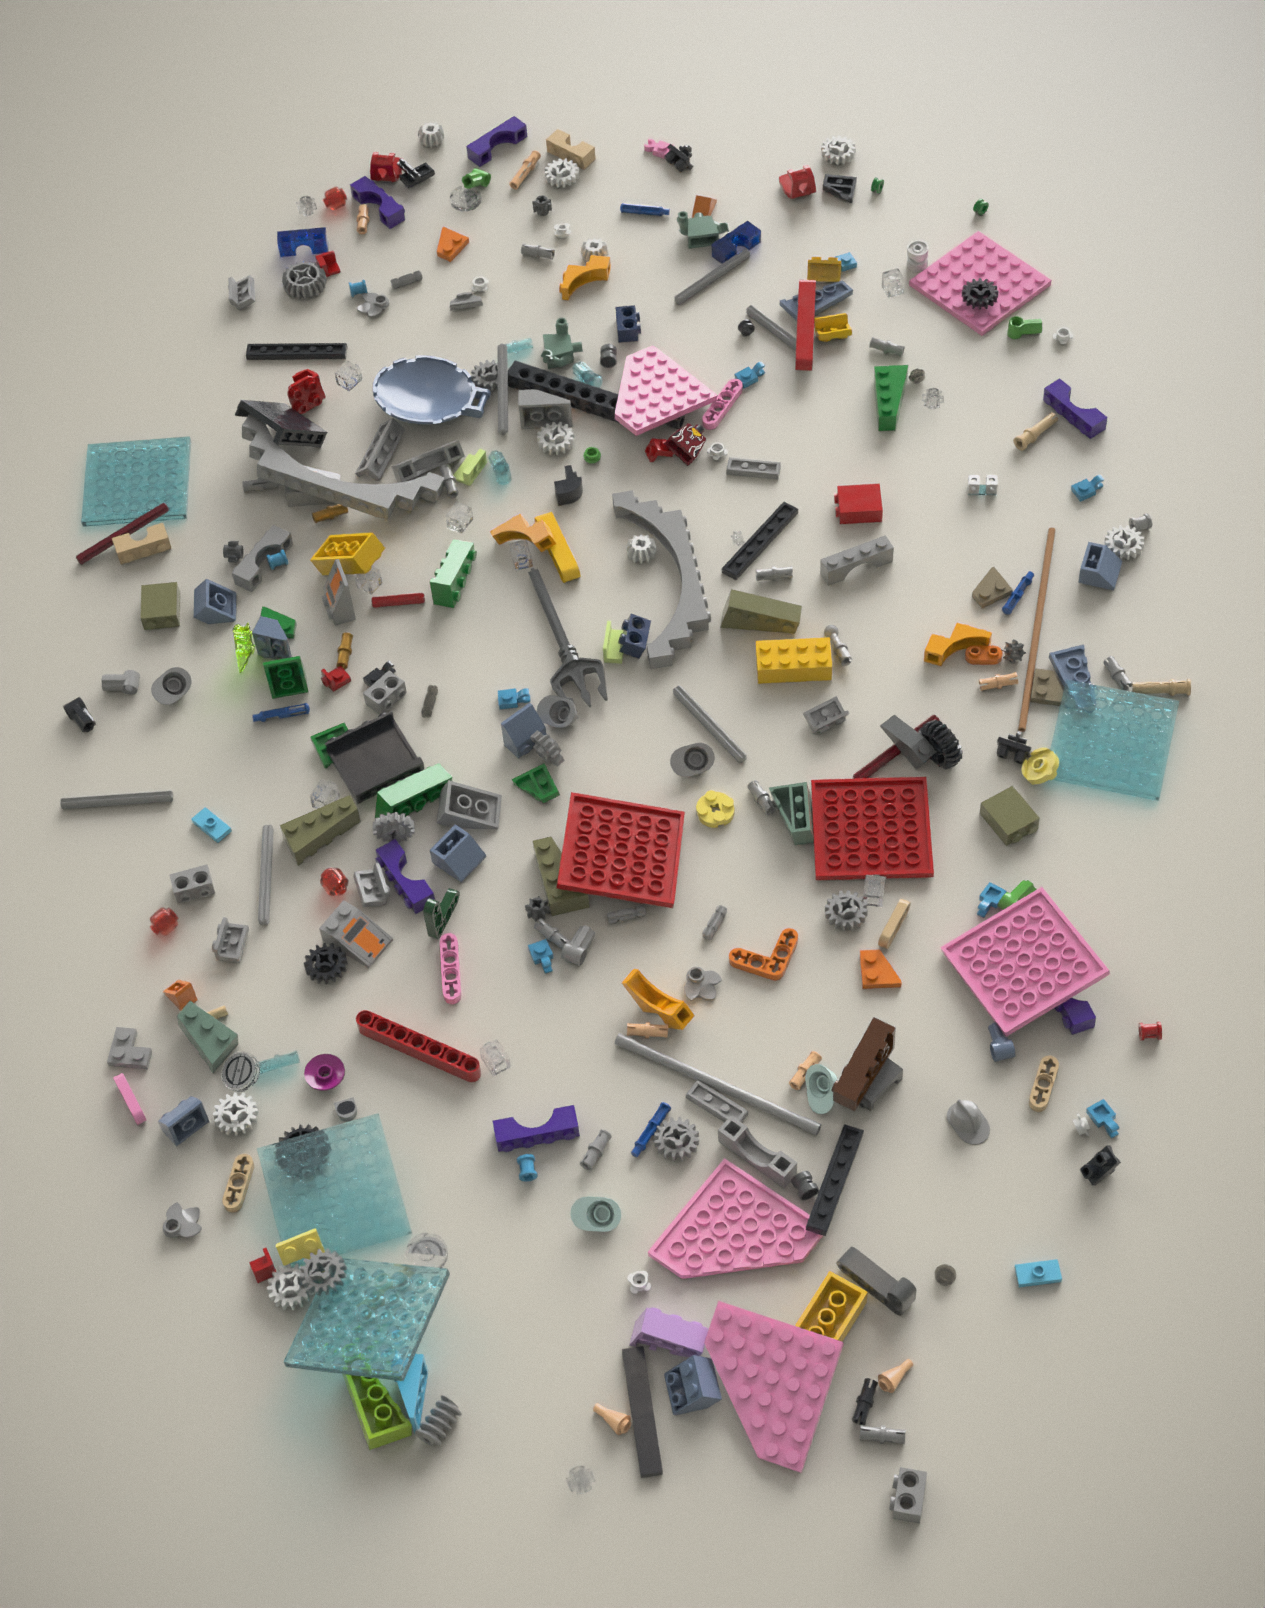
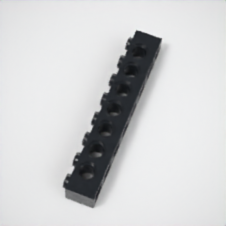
M516 360L508 369V386L511 388L539 390L570 400L572 408L619 423L615 420V410L619 394Z

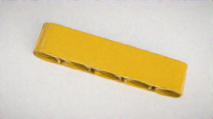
M549 512L534 517L535 523L543 520L547 524L557 543L547 550L562 582L565 583L580 578L581 574L577 562L553 513Z

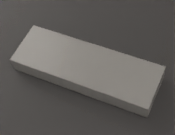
M729 458L726 475L778 480L781 462Z
M699 1080L686 1093L688 1100L723 1122H726L730 1116H733L742 1123L748 1116L747 1110Z

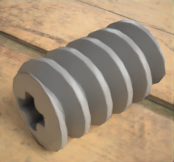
M443 1395L440 1396L441 1400L435 1403L436 1408L430 1410L431 1415L425 1417L426 1422L420 1424L421 1430L417 1429L415 1431L419 1439L431 1446L433 1444L441 1445L438 1437L446 1438L444 1429L451 1431L452 1428L448 1423L457 1422L454 1414L462 1415L458 1406Z

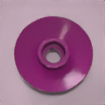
M320 1054L313 1057L307 1063L304 1070L307 1084L319 1091L335 1088L342 1082L345 1075V1067L342 1060L332 1054Z

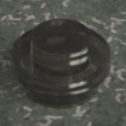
M914 369L910 372L908 378L913 384H918L925 379V372L923 369Z
M940 1265L935 1270V1280L943 1286L951 1285L956 1280V1271L950 1265Z

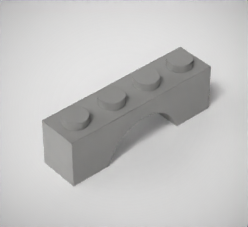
M458 440L391 467L397 482L401 483L431 469L461 459L465 455Z
M275 525L266 531L263 538L254 545L249 554L245 555L242 562L234 568L232 576L235 585L253 592L262 581L259 569L260 564L267 559L266 555L268 554L271 556L279 553L280 550H284L286 554L293 545L291 533Z
M886 535L820 559V574L828 586L845 580L847 574L861 564L872 563L876 567H880L893 562L894 547Z
M730 1116L718 1129V1142L785 1189L791 1182V1179L797 1174V1162L782 1151L774 1152L764 1147L753 1137L748 1127L733 1116Z

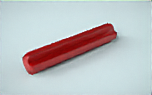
M424 593L378 596L372 597L371 602L374 608L425 603Z

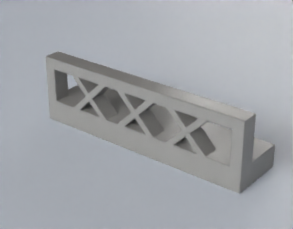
M394 418L379 426L355 472L358 477L367 473L375 481L380 479L405 431Z

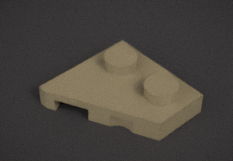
M992 567L973 590L972 597L982 609L1010 596L1013 589L996 568Z
M1035 668L1030 702L1067 707V698L1054 671Z

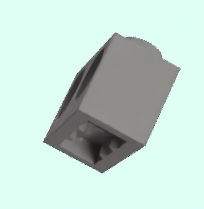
M391 671L386 672L363 692L365 704L379 715L390 710L392 705L402 699L407 693L405 681Z
M207 864L170 874L177 904L215 894Z
M900 1467L899 1475L894 1474L892 1488L897 1489L896 1497L891 1496L889 1510L893 1511V1519L920 1523L927 1472ZM905 1481H912L915 1486L906 1487L903 1483ZM907 1502L912 1507L910 1509H903L900 1504Z

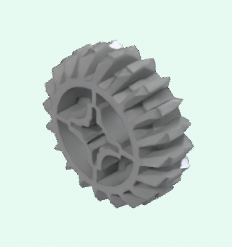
M304 261L302 263L296 262V265H290V268H286V271L283 272L282 277L285 292L293 298L297 297L299 300L301 298L306 300L307 297L312 298L314 295L318 296L319 292H323L327 281L324 269H321L320 265H317L316 262L311 263L310 261L307 263Z

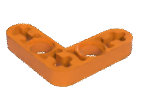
M792 928L784 929L770 958L742 948H734L729 953V963L734 968L770 980H780L784 976L798 944V933ZM789 936H792L793 939L791 938V939L789 940V943H788V946H787V945H786V938H789ZM779 951H785L788 953V955L784 958H780L777 956V953ZM753 961H760L762 965L754 968L751 963ZM776 963H778V964H779V966H778V970H779V971H776L775 973H773L772 970H774V969L776 968Z

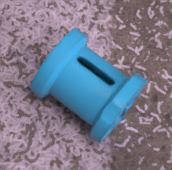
M365 280L353 284L349 283L351 297L357 294L368 293Z
M280 550L279 553L271 556L269 554L266 555L271 570H274L277 566L289 564L284 550Z
M525 1154L516 1159L520 1166L519 1180L528 1182L538 1177L534 1168V1155Z

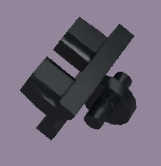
M671 143L667 146L669 152L664 157L669 164H672L677 159L678 161L674 166L679 172L686 168L691 170L694 167L690 163L692 148L689 145L680 146L679 150Z
M1020 731L1016 733V736L1009 734L1008 739L998 737L997 756L1007 759L1009 751L1016 753L1013 759L1014 762L1022 765L1027 757H1031L1030 753L1032 751L1031 747L1026 745L1027 739L1021 738L1022 732Z
M1106 1145L1087 1164H1084L1080 1171L1084 1178L1090 1181L1092 1186H1096L1108 1174H1112L1121 1162L1114 1155L1112 1147Z

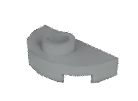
M471 292L457 294L456 298L450 301V311L483 306L481 298L472 295Z

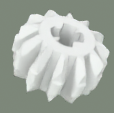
M430 122L420 126L418 138L422 145L432 148L433 146L438 147V144L443 143L445 134L442 125H438L437 122L434 124Z
M595 237L593 240L588 239L587 242H583L580 249L583 261L589 262L591 255L608 256L606 242L601 239L596 240Z
M642 534L639 537L634 535L633 539L628 540L626 546L629 559H632L634 563L637 561L641 564L643 561L649 563L650 559H654L656 553L654 539H650L649 535L645 537Z

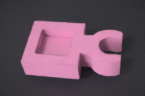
M648 139V145L644 144V150L653 152L654 156L665 159L664 156L669 152L667 147L669 143L663 141L656 143L653 139Z

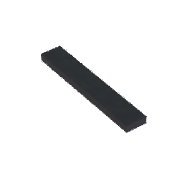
M347 343L248 344L246 359H346L348 346Z
M784 501L722 567V573L737 580L798 514V508Z
M844 1124L805 1230L823 1236L827 1235L864 1130Z
M644 1347L622 1349L641 1478L663 1475Z

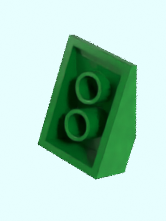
M300 656L263 662L272 699L309 692L306 673Z

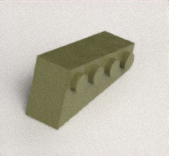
M731 589L723 609L720 628L795 634L800 624L802 606Z
M348 795L281 824L280 829L284 841L296 864L299 866L309 855L312 857L323 845L326 844L327 846L333 842V838L344 834L361 821L358 808L352 797Z
M550 836L533 840L534 855L551 917L590 908L588 894L556 889L562 853L553 838Z

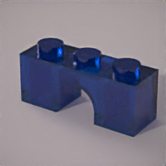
M747 220L712 244V257L723 264L737 254L738 246L751 250L761 243V230Z
M326 227L277 231L280 257L296 256L297 247L302 245L310 247L312 254L329 252Z

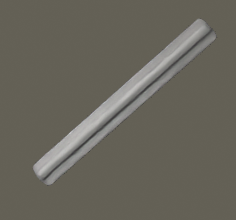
M753 305L746 308V313L796 351L795 337Z

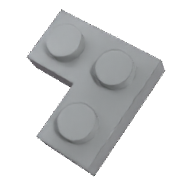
M116 1027L107 1064L114 1067L148 1070L152 1050L151 1048L134 1046L137 1036L136 1029Z

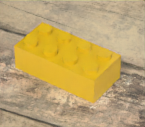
M374 533L329 535L310 561L322 575H329L336 559H339L344 574H366L371 570L374 562L381 557L385 547Z
M830 637L756 641L758 684L832 680Z
M829 1271L795 1326L843 1342L865 1307L868 1292Z

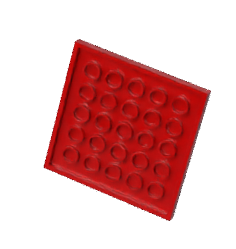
M927 777L811 780L816 880L934 877Z
M571 792L556 889L673 908L685 812Z

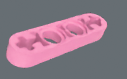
M739 379L728 381L717 396V401L713 402L702 417L705 429H715L741 395L743 386ZM723 397H730L731 399L726 401V400H723L722 398H723ZM716 408H721V409H723V410L720 411V412L714 411V409H716Z
M446 933L440 938L442 990L446 1003L456 1004L462 997L459 947L457 937L452 933ZM447 941H451V950L447 948ZM447 957H454L455 961L453 963L445 962ZM448 974H455L456 978L454 980L446 979ZM450 987L454 988L453 997H450Z

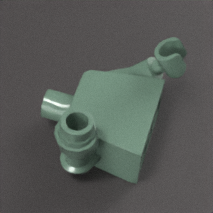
M681 211L678 213L679 232L682 235L688 236V249L719 245V234L729 232L727 222L719 224L713 220L712 216H703L702 213H696L694 218L688 219L687 212Z
M565 318L557 319L555 324L556 334H543L544 350L541 357H543V362L547 363L548 369L555 367L563 368L567 364L574 362L573 353L583 352L581 342L571 343V337L568 334V323Z

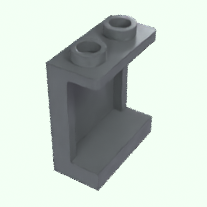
M888 1058L859 1106L872 1111L874 1103L894 1082L898 1084L903 1079V1068Z

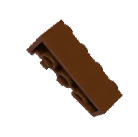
M873 1017L849 1063L845 1065L839 1081L836 1080L831 1089L833 1101L854 1112L856 1111L895 1048L896 1027Z

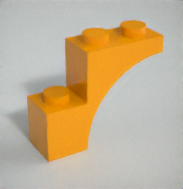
M591 255L589 262H586V266L568 265L567 270L563 272V283H560L559 286L562 300L569 301L573 292L584 284L593 281H608L611 271L610 257Z
M521 514L512 517L490 531L492 537L499 545L511 540H527L535 544L542 553L557 544L550 528L543 520L529 526Z
M956 623L950 639L941 635H931L924 651V662L942 666L944 661L957 651L967 649L973 645L990 646L992 633L966 624Z
M633 969L622 982L642 1011L657 1013L663 1022L668 1025V1028L683 1030L695 1016L684 1001L675 999L659 990L644 977L639 969Z

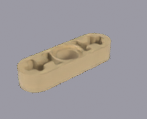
M902 898L899 900L880 935L878 946L886 949L890 947L909 912L911 902Z
M1045 1056L1041 1059L1029 1098V1107L1033 1111L1042 1112L1047 1108L1059 1068V1062L1053 1056ZM1048 1063L1052 1064L1049 1074L1045 1073ZM1040 1080H1047L1050 1085L1043 1088L1039 1086L1038 1082ZM1040 1093L1042 1094L1040 1104H1036V1100Z
M240 1154L235 1158L222 1202L225 1209L230 1213L238 1212L245 1200L254 1170L253 1159L248 1154ZM247 1161L248 1165H245V1166H244V1168H243L244 1174H243V1173H241V1172H242V1168H241V1165H240V1164H244V1162ZM237 1179L244 1180V1184L241 1187H234L233 1182ZM233 1193H236V1194H235V1199H236L237 1202H233V1204L230 1205V1204H229V1201L231 1202V1201L233 1200V1198H234V1194H233Z

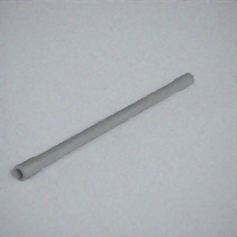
M621 1033L615 1039V1045L638 1053L695 1080H699L710 1087L797 1125L809 1133L817 1136L822 1124L775 1105L640 1044Z

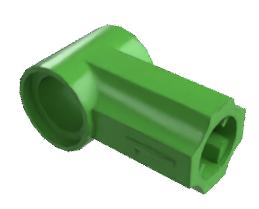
M474 168L471 173L462 176V183L467 189L480 185L487 187L491 180L490 173L478 168Z
M1014 316L1009 320L1007 335L1011 339H1019L1024 334L1042 333L1041 319L1023 320L1019 316Z
M1023 880L1011 893L1007 892L1001 897L998 907L1004 910L1037 889L1029 880Z

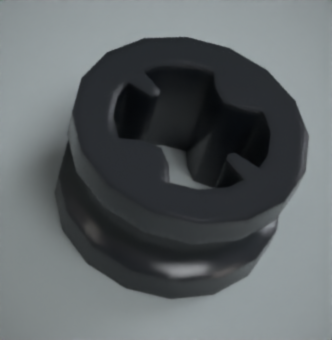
M745 319L739 323L738 330L743 336H749L754 332L755 326L749 319Z

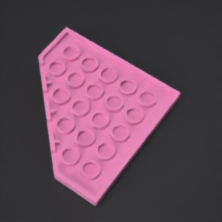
M651 346L626 357L615 410V420L635 436H638L717 401V394L656 347Z
M724 1158L650 1248L648 1256L681 1279L802 1263L823 1235L805 1230L810 1217L808 1213Z
M718 1301L704 1344L759 1459L802 1473L844 1343Z

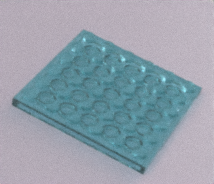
M190 436L88 444L81 519L82 526L130 523L162 503L168 506L169 512L154 521L187 519L191 454Z
M1066 679L1050 748L1059 758V766L1056 771L1057 776L1053 780L1159 801L1179 701Z
M379 1113L257 1148L281 1242L316 1228L324 1249L329 1248L331 1254L337 1251L338 1255L412 1233ZM304 1258L290 1263L291 1268H294L296 1263L299 1264V1267L306 1265L303 1261Z
M343 1258L347 1266V1270L344 1271L347 1277L341 1278L343 1285L337 1284V1291L335 1292L330 1289L329 1295H326L324 1291H322L320 1296L315 1294L283 1362L289 1368L404 1381L450 1276L449 1270L446 1268Z

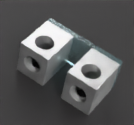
M969 475L968 495H997V475H986V485H980L979 475Z

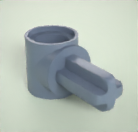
M996 1023L989 1025L988 1030L992 1038L990 1051L994 1062L1015 1057V1048L1012 1040L1004 1037L1003 1032Z

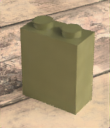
M177 582L141 585L140 619L144 630L180 626V590Z
M1013 786L980 804L979 814L1006 846L1011 843H1017L1022 837L1035 833L1039 828V816Z

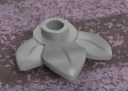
M364 293L362 295L365 302L358 306L357 310L361 313H368L369 317L376 316L389 306V299L385 295H378L377 293Z
M692 967L686 974L687 983L684 986V992L690 1001L698 996L705 1000H714L716 996L714 985L720 983L722 979L715 971H704L700 967Z
M178 1202L174 1203L166 1212L167 1220L163 1224L164 1234L169 1238H176L178 1236L190 1238L200 1233L202 1227L197 1224L200 1209L194 1207L182 1210ZM174 1226L177 1227L175 1230H170Z

